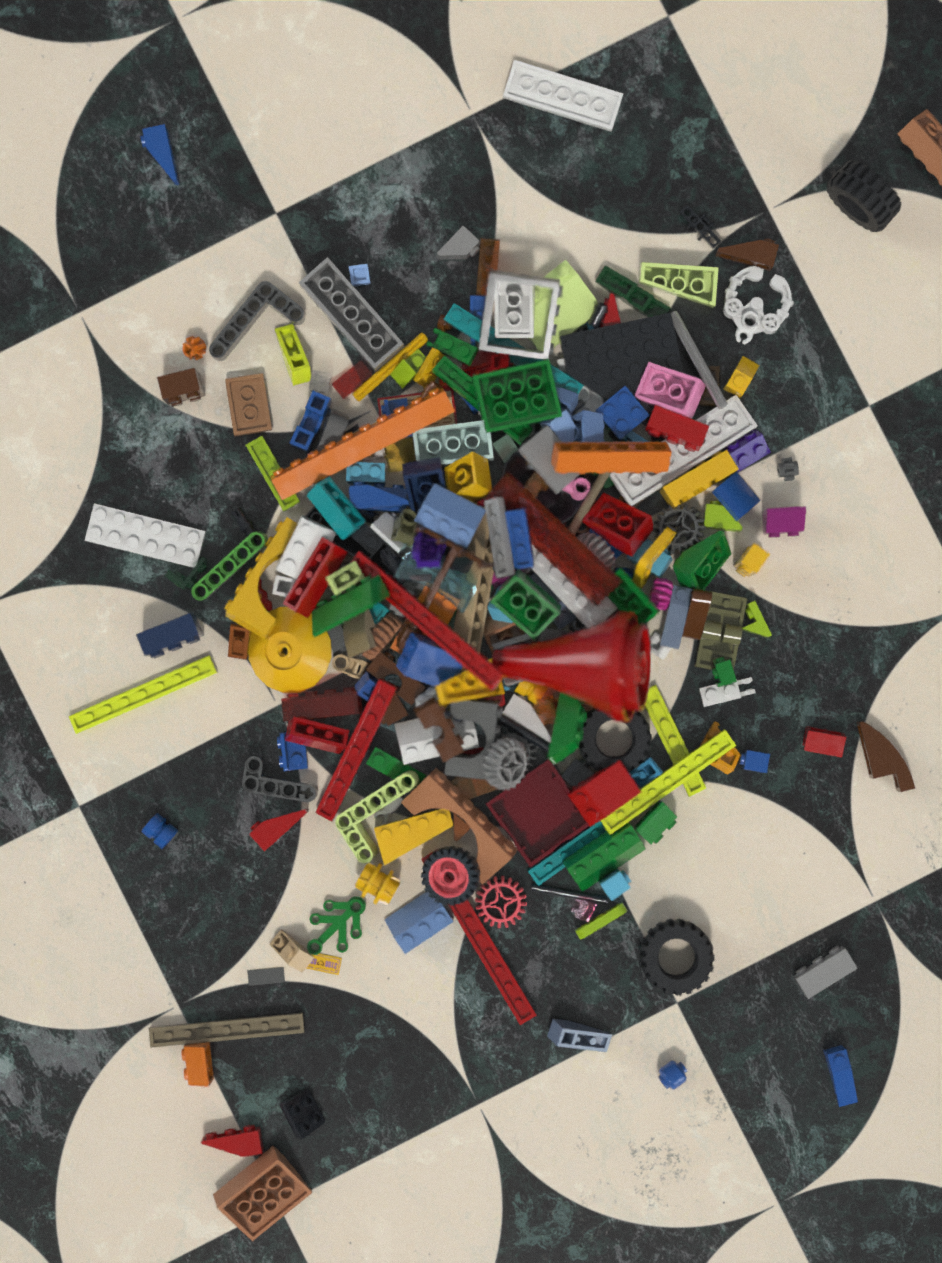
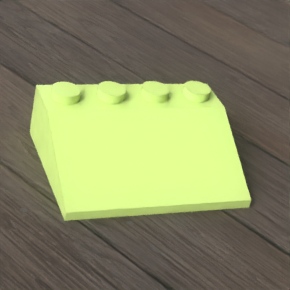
M566 260L544 276L546 278L559 279V285L563 286L562 297H557L556 305H560L559 316L554 317L553 323L557 324L556 336H551V343H554V347L560 344L559 336L572 334L588 322L595 309L594 305L598 303L583 280ZM535 286L534 338L528 339L537 350L543 351L553 288Z

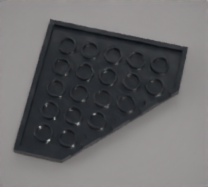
M671 313L559 336L566 374L595 394L606 399V401L624 386L635 396L648 362L684 373ZM637 399L651 416L654 406ZM650 416L641 423L647 426Z

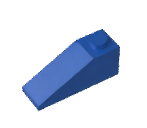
M165 124L142 129L143 136H141V142L143 147L147 148L173 183L179 185L168 129Z
M355 482L353 486H349L350 502L357 511L410 506L409 500L376 487L365 485V482Z
M841 1045L823 1050L838 1106L841 1107L858 1102L846 1049Z

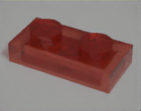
M360 361L334 381L332 386L344 400L373 374Z

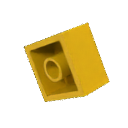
M472 451L444 468L447 489L474 503L492 492L487 458Z

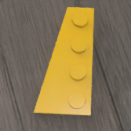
M468 670L435 686L440 705L505 694L502 680L491 691Z

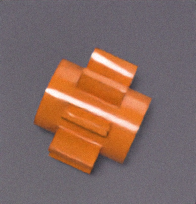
M194 336L186 338L187 342L183 343L182 348L184 355L190 360L193 358L195 360L203 358L202 354L206 353L205 342L199 336L196 338Z

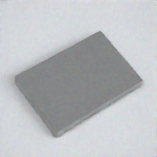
M547 425L518 451L554 493L558 494L580 473L560 474L555 472L551 464L554 442L562 441Z

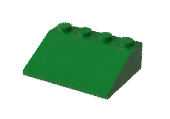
M549 360L474 375L472 378L476 401L486 433L562 417Z

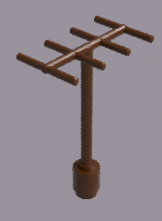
M425 526L415 529L416 532H425L437 539L436 544H446L451 547L423 601L427 608L430 607L456 555L458 557L466 556L478 563L477 567L479 569L494 567V562L488 563L477 557L475 550L467 551L455 544L454 541L443 537ZM413 622L404 625L397 639L398 643L396 646L402 651L411 632L422 634Z

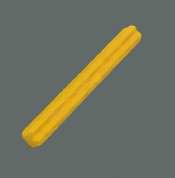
M424 333L416 336L353 392V397L358 402L361 401L385 380L403 359L406 360L417 349L421 348L428 341L427 336Z

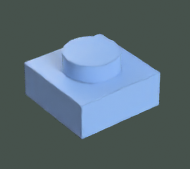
M368 264L349 266L350 280L353 286L370 284Z

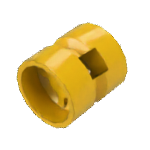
M523 681L518 683L514 692L521 696L527 695L530 702L538 705L548 687Z

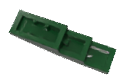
M606 265L595 280L598 285L646 317L667 314L671 311V307L655 299L654 295L638 287L637 283Z

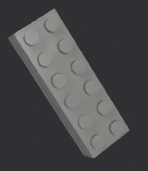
M328 257L299 282L304 292L375 372L404 348V343Z

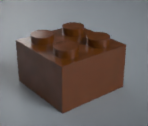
M195 368L157 377L162 400L172 407L180 406L183 404V401L187 400L196 402L205 396L200 373Z

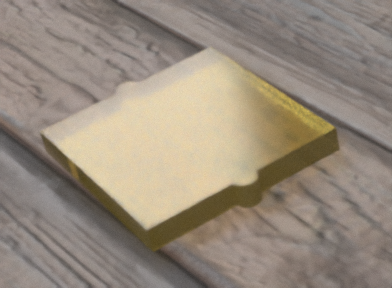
M412 438L401 439L384 448V458L387 462L388 473L402 471V464L416 461Z

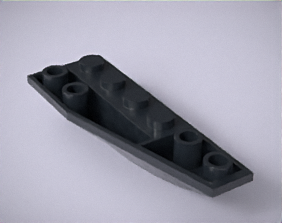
M315 506L306 514V517L334 530ZM366 523L343 541L336 533L332 543L346 550L353 557H355L358 551H362L386 573L393 574L392 571L388 570V564L380 554L383 549L388 554L385 548L390 545ZM392 548L397 559L403 563L402 567L406 574H409L414 567Z

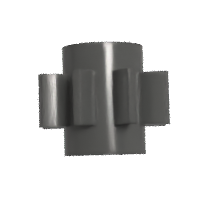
M792 457L782 458V463L777 464L779 478L784 477V482L792 481L795 479L794 476L799 475L798 462L792 461Z

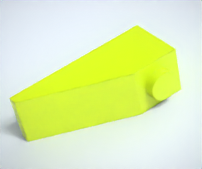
M293 324L275 328V334L293 386L311 381L310 365Z

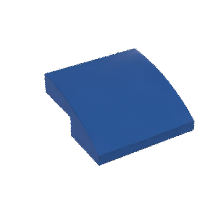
M737 472L712 491L735 521H738L761 501Z

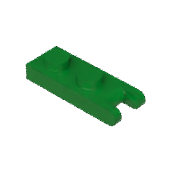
M434 328L433 332L438 334L434 344L427 341L425 345L435 348L442 354L463 364L471 366L479 349Z

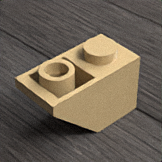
M282 929L269 944L289 966L302 973L314 959L304 946Z

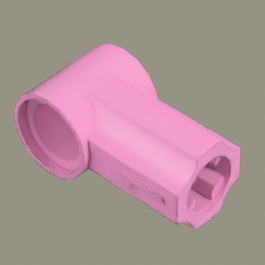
M576 477L562 490L569 493L574 500L579 501L583 500L588 494L590 483L584 478ZM576 487H582L584 492L577 491Z

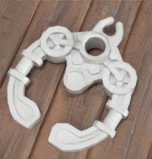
M757 266L745 268L734 277L731 276L730 284L724 292L723 313L727 318L732 319L737 326L735 334L737 342H741V333L747 334V338L742 341L744 345L750 342L756 333H775L785 318H788V311L794 303L787 281L784 277L775 274L769 285L773 290L781 293L782 299L780 302L783 304L782 308L777 309L776 314L769 313L764 315L763 300L759 297H754L746 306H743L742 302L735 298L738 294L735 289L737 285L741 286L742 281L745 279L753 282L762 279L764 269ZM745 320H751L753 325H747Z

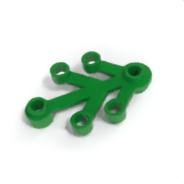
M359 896L351 897L348 902H334L331 899L324 902L323 907L328 912L333 909L346 910L342 915H320L313 913L310 916V923L313 925L333 923L318 939L309 941L307 950L310 954H319L323 949V944L338 929L339 936L336 948L341 953L346 952L348 949L346 921L351 916L353 928L350 935L353 939L361 937L360 915L365 911L366 903ZM327 902H331L333 904V907L331 909H328L326 907ZM358 902L360 908L354 909L353 903ZM318 916L319 921L313 922L312 917ZM353 930H358L360 935L354 936ZM313 943H317L319 945V948L317 950H314L312 948ZM344 943L346 949L341 950L339 944Z

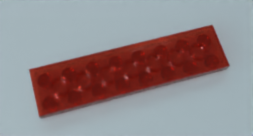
M509 472L484 498L485 500L503 497L505 512L525 508L531 544L596 606L621 583L622 580Z

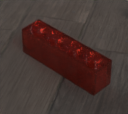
M354 687L343 688V692L336 693V689L324 690V694L317 695V691L305 692L306 696L298 697V693L287 694V698H281L283 721H290L294 716L303 719L363 713L361 696L357 694Z

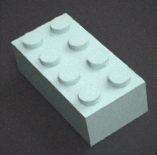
M483 421L422 428L413 433L416 461L440 457L442 467H447L472 451L487 458L488 461L494 460L491 433H486Z

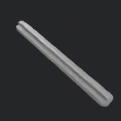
M673 311L671 315L678 336L719 409H723L728 405L725 397L679 313Z

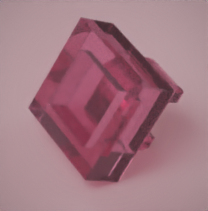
M576 898L575 901L579 902L580 906L578 909L571 908V911L575 913L574 916L578 919L589 922L597 905L588 900Z

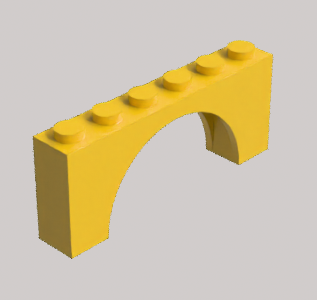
M286 517L284 522H279L275 529L277 533L274 537L270 536L265 545L267 547L264 553L260 552L255 560L257 564L254 569L250 568L245 576L247 578L245 583L239 584L235 591L236 597L234 600L230 599L225 606L227 618L265 640L276 625V619L265 610L260 601L258 582L265 569L281 558L298 524Z

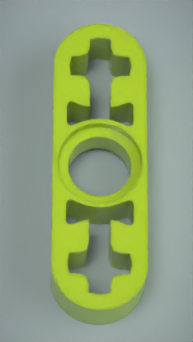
M623 902L580 926L575 932L579 939H583L622 916L628 910Z

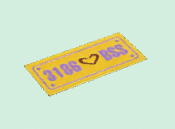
M324 954L312 955L314 959L306 968L339 975L342 958Z

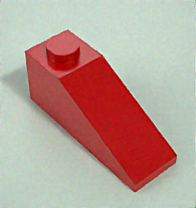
M303 809L264 820L262 823L257 821L250 828L252 832L249 835L263 851H266L309 811Z

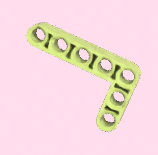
M407 771L336 817V827L359 862L368 863L377 855V847L361 821L413 789L419 782L416 772ZM405 776L411 778L412 785H408L405 782ZM390 786L396 789V795L390 793ZM374 796L380 799V805L374 802ZM359 806L364 808L365 815L359 813ZM343 816L349 819V824L343 822ZM353 833H357L360 836V841L354 839ZM363 849L369 850L370 857L364 855Z

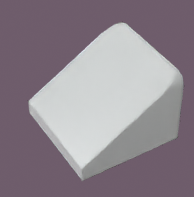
M655 631L650 638L651 652L664 660L672 648L660 646L662 635Z

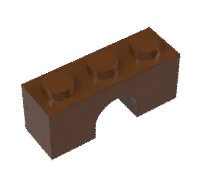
M387 651L384 654L380 652L366 670L378 680L380 678L385 679L390 674L398 675L402 680V686L397 695L412 706L415 703V698L426 689L425 683L404 676L396 667L397 664L393 662L395 658Z
M434 697L414 708L425 730L432 726L442 728L441 735L432 742L443 762L464 752L462 747L465 744L460 734L455 735L452 730L455 728V725L450 717L446 719L443 714L446 711L444 706L440 705Z

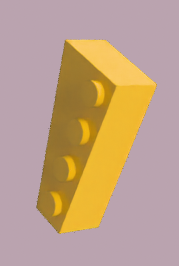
M727 450L724 452L718 451L711 456L712 459L707 462H701L695 466V469L690 472L687 471L678 479L665 485L660 490V493L667 505H671L675 509L678 505H682L739 470Z
M439 808L374 827L384 866L454 826L450 811Z

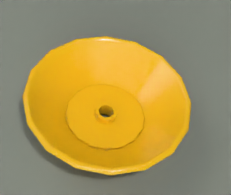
M278 607L269 611L268 613L276 619V625L265 640L252 632L249 640L248 656L255 675L267 687L282 693H300L315 686L326 674L332 657L331 639L327 631L314 638L312 634V613L309 618H306L288 607ZM284 647L288 649L287 654H284L283 652Z

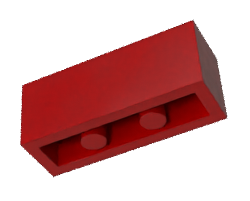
M655 405L645 431L650 436L665 438L670 444L677 445L678 443L683 445L688 451L695 452L696 450L699 452L709 425Z
M294 716L288 722L285 741L341 754L346 749L349 730Z

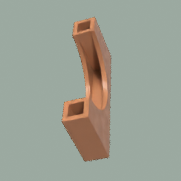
M437 768L401 802L414 816L426 809L440 808L457 814L467 822L473 830L478 844V855L475 863L479 865V878L482 885L511 860L518 851L514 844Z

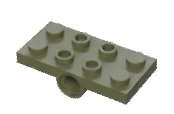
M712 592V600L702 636L699 640L694 667L712 670V668H715L713 660L724 657L725 659H730L734 671L738 645L742 637V624L747 598Z

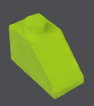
M710 501L709 504L706 503L704 505V523L702 525L705 528L732 532L742 531L743 527L741 524L735 521L726 508L721 505V502Z

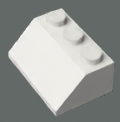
M302 515L276 566V570L297 579L321 538L324 537L332 542L336 532Z

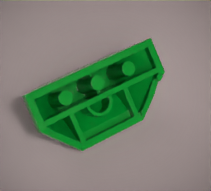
M561 692L548 752V758L553 764L559 763L579 747V742L583 739V723L587 719V713L576 698Z

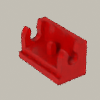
M806 726L803 750L842 757L846 736L841 732Z

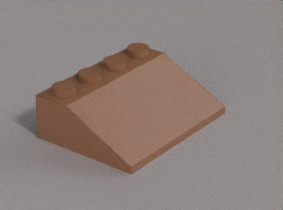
M272 1146L216 1191L213 1196L217 1209L253 1241L313 1192L285 1156Z

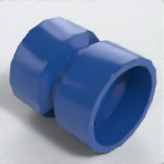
M157 813L141 832L149 839L154 838V843L163 849L176 835L178 830L172 824H166V819Z

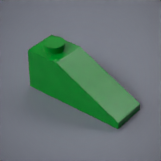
M377 746L366 763L392 779L407 771H414L418 774V784L426 777V774L408 764H404L403 761ZM405 776V782L408 785H412L411 778Z

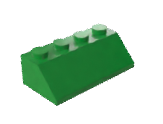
M369 575L360 580L362 584L357 586L355 583L347 588L346 593L342 594L340 592L337 595H332V600L329 602L327 599L317 604L318 608L312 611V634L314 638L370 609L390 596L380 576L377 575L372 578Z
M628 822L611 835L607 831L562 862L583 892L646 850V848Z

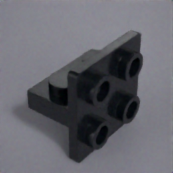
M305 1089L298 1095L286 1099L279 1104L292 1131L299 1140L306 1138L325 1123L309 1089Z

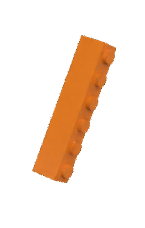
M554 442L551 464L555 472L560 474L573 472L585 474L586 472H596L599 474L605 472L619 474L624 472L660 473L668 472L672 451L667 442Z

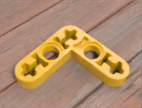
M669 527L655 540L636 566L633 580L641 589L648 581L653 563L676 535V532Z

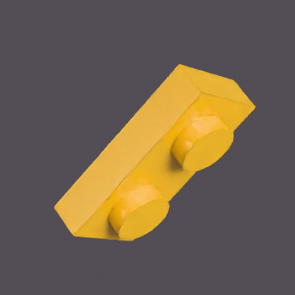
M432 348L413 381L422 388H425L426 384L430 383L431 380L435 381L437 376L432 372V369L444 355L437 349Z

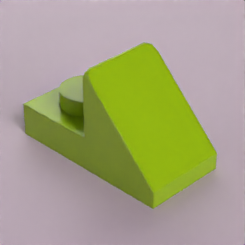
M417 349L406 360L403 359L390 374L402 389L413 381L426 359L425 355Z
M753 601L746 604L747 609H745L748 618L750 620L753 619L754 622L743 627V630L763 637L772 636L756 602Z

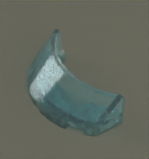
M408 551L394 577L410 580L431 588L443 562L441 561L440 567L417 568L416 560L412 558V551ZM449 568L437 592L452 602L464 614L477 587L466 579V574Z

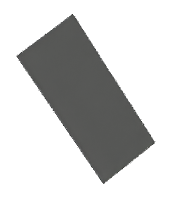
M284 967L247 970L249 986L285 983Z

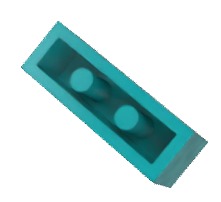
M330 476L317 483L306 495L342 541L355 533L366 522Z

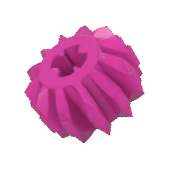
M656 578L653 581L649 598L660 610H666L670 604L673 589L672 581L666 578Z

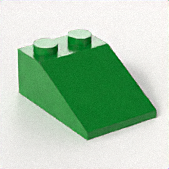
M720 530L683 551L680 557L674 561L673 569L681 587L705 590L732 554L724 531Z

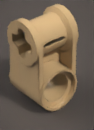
M342 654L336 655L332 660L335 670L356 679H360L365 673L367 666L370 665L369 662L357 658H349ZM339 657H343L346 660V666L342 669L338 668L335 664L336 659Z

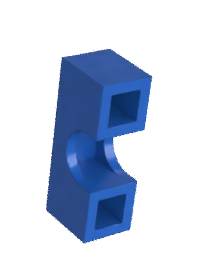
M312 391L305 407L303 419L300 425H297L291 438V446L307 453L310 452L332 403L331 398Z

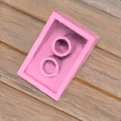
M648 362L634 397L652 406L657 405L692 419L706 385L699 378Z

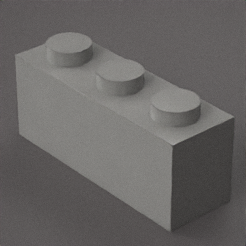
M836 946L829 950L827 956H820L812 961L813 964L806 968L804 966L798 969L793 977L804 995L809 999L858 968L847 950L842 946L840 948Z

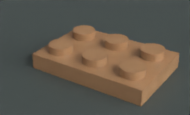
M260 373L225 379L234 436L272 431L264 374Z

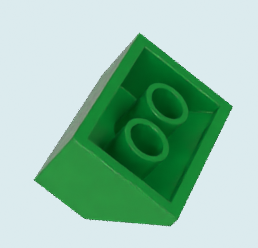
M622 567L599 587L620 611L634 612L637 616L638 624L645 625L660 612L655 603Z
M517 569L514 572L515 575H511L490 602L534 640L560 614L562 605L521 569Z

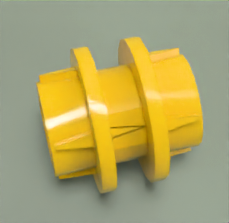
M368 862L359 876L355 887L363 892L362 898L369 893L375 896L373 904L376 905L380 901L387 905L395 894L401 880L393 876L394 870L391 869L387 875L380 871L383 864L379 863L378 866H375Z

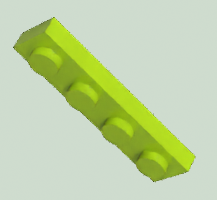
M263 436L246 444L247 449L282 510L285 512L299 504L300 501L296 494L282 500L272 483L271 476L273 472L281 467Z

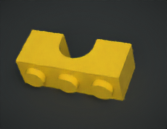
M753 543L751 546L746 547L733 565L737 568L735 571L743 577L755 575L770 554Z

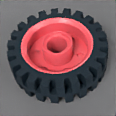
M446 846L436 850L427 858L422 867L421 878L423 880L421 882L422 886L425 885V892H429V897L431 899L434 897L435 902H442V905L450 904V906L466 901L476 891L480 882L479 865L474 862L475 858L470 856L467 850L464 852L463 848ZM447 872L453 873L454 880L448 878Z

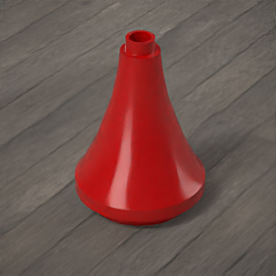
M621 611L612 618L592 627L552 640L522 645H508L503 650H494L492 664L505 674L504 678L522 680L549 687L589 704L607 714L616 722L628 723L632 720L635 711H643L647 702L651 673L650 635L647 625L638 624L637 616L634 612Z

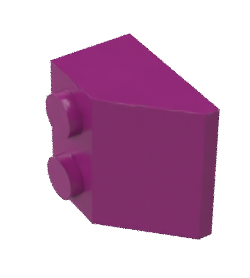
M806 506L767 508L762 511L763 535H768V538L780 537V534L787 533L788 537L799 536V533L805 529Z

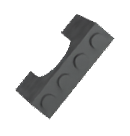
M475 699L451 703L450 718L470 720L478 723L484 729L487 740L486 746L482 751L476 754L460 753L446 761L445 775L486 780L485 774L482 772L485 769L482 765L486 761L484 756H487V749H491V743H496L497 737H500L501 733L498 718L502 717L503 707L500 706L499 700Z

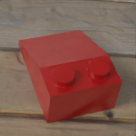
M606 493L601 495L582 519L584 524L614 548L633 557L654 530L651 515Z
M618 760L573 786L568 796L588 825L592 826L612 814L642 791L622 761Z

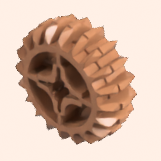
M388 613L371 631L376 647L363 652L362 655L365 658H368L370 661L374 660L399 632L403 623L396 615Z

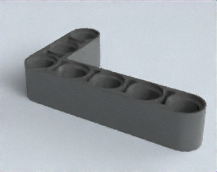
M263 281L255 288L211 343L209 352L215 360H225L268 306L293 325H301L305 321L304 310L273 284ZM270 288L271 293L264 296L262 295V290ZM279 300H286L284 307L276 306ZM257 302L259 303V308L255 311L250 310V305ZM299 311L301 316L299 319L291 318L292 313ZM245 317L247 318V323L243 326L238 325V320ZM229 332L235 333L233 340L226 339V335ZM217 347L224 349L221 355L214 354V350Z

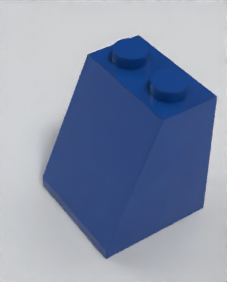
M412 632L396 665L404 676L434 687L458 675L463 667L429 636Z

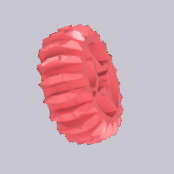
M494 876V883H491L490 879L487 880L488 887L481 884L484 892L477 891V894L482 897L475 898V902L481 903L476 906V910H483L478 915L479 917L486 915L483 920L485 923L491 919L490 926L492 927L495 922H498L497 928H501V922H504L505 927L508 928L507 921H511L515 925L516 922L513 918L516 917L518 920H521L518 912L525 913L521 906H527V902L521 901V899H525L526 894H519L524 889L523 887L516 889L519 882L516 881L512 885L511 877H509L507 882H504L505 876H501V881L498 882L497 876ZM500 886L511 889L515 896H505ZM495 888L496 897L485 903L486 895ZM498 893H500V896L503 897V899H506L507 901L504 902V911H502V907H500L499 904L497 905L495 903L498 902ZM517 901L515 910L507 916L506 907ZM487 908L499 909L502 917L492 915Z

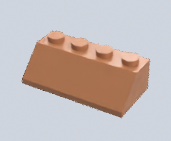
M926 109L913 118L898 135L902 143L909 146L914 156L925 164L927 171L933 174L942 186V125Z

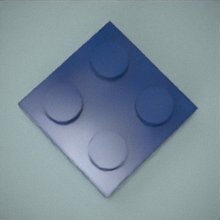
M626 386L595 410L596 413L603 414L604 423L618 440H621L650 416Z

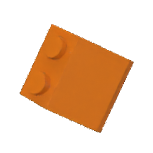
M210 1042L186 1044L184 1049L181 1050L182 1060L186 1061L184 1079L188 1080V1085L208 1087L214 1080Z

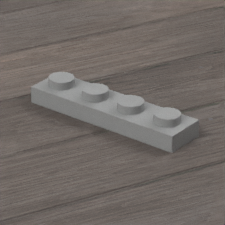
M503 497L486 500L484 503L496 578L515 575Z

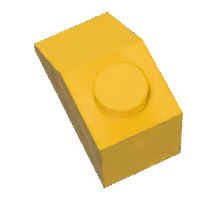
M742 356L726 383L724 390L734 396L737 395L740 399L753 379L759 365Z

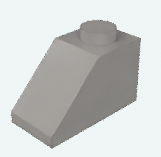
M462 226L437 252V258L440 260L467 259L470 255L473 257L480 250V241Z

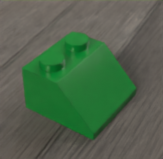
M659 800L633 828L650 845L653 842L657 844L663 838L662 833L666 829L670 830L677 823L675 821L677 816Z

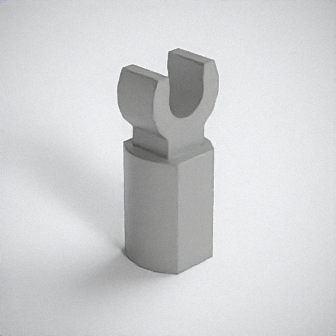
M400 796L383 807V810L377 811L374 818L382 814L385 819L381 824H386L389 819L388 815L393 814L398 809L404 798Z

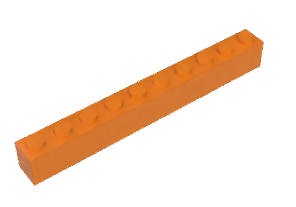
M435 388L428 392V396L424 398L421 396L411 401L412 404L406 407L402 405L394 409L393 414L389 416L384 414L376 419L377 422L371 425L369 423L364 424L359 428L358 432L354 434L349 432L343 435L342 440L336 443L335 441L329 442L321 451L314 450L307 454V458L303 460L296 459L290 463L291 466L275 470L271 476V481L281 499L284 500L455 412L444 389Z

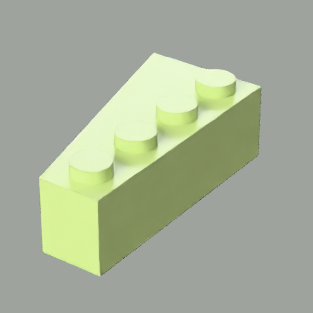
M641 262L638 283L713 308L716 305L719 267Z

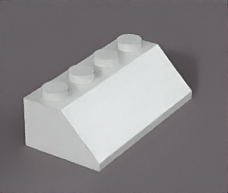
M419 718L394 723L400 754L404 764L440 756L432 741L441 735V727L432 726L425 730ZM451 718L455 725V728L452 730L455 735L460 734L465 743L462 745L463 749L469 750L479 747L474 722L470 720L458 722Z

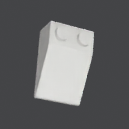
M497 280L494 297L495 338H534L535 286Z

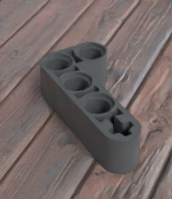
M329 408L324 420V428L315 450L319 452L329 442L335 441L336 443L342 440L349 421L348 414Z
M252 756L246 760L242 787L246 792L303 802H311L317 797L318 790L312 784L263 776L264 760L260 756ZM253 759L258 760L260 763L257 770L252 769L250 766V762ZM249 778L256 780V787L254 789L247 786ZM268 781H271L275 784V790L273 792H269L266 789V783ZM286 785L294 787L293 795L285 793ZM299 786H301V791H306L310 788V792H313V795L307 798L306 794L300 793L299 797H297Z

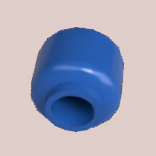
M671 1060L659 1069L660 1075L658 1078L666 1089L675 1090L686 1082L687 1077L685 1073L688 1071L681 1062L677 1064Z

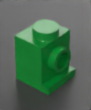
M720 657L713 660L715 668H712L714 679L719 680V682L715 683L718 688L737 682L730 659Z

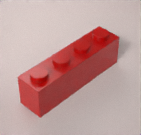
M322 537L282 604L294 612L309 618L329 584L326 577L337 571L348 552Z

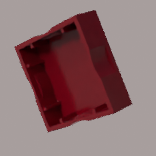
M549 759L525 774V778H521V783L516 784L515 788L503 790L486 802L489 810L501 827L504 828L530 867L553 852L558 845L573 838L589 826L568 796L571 790Z

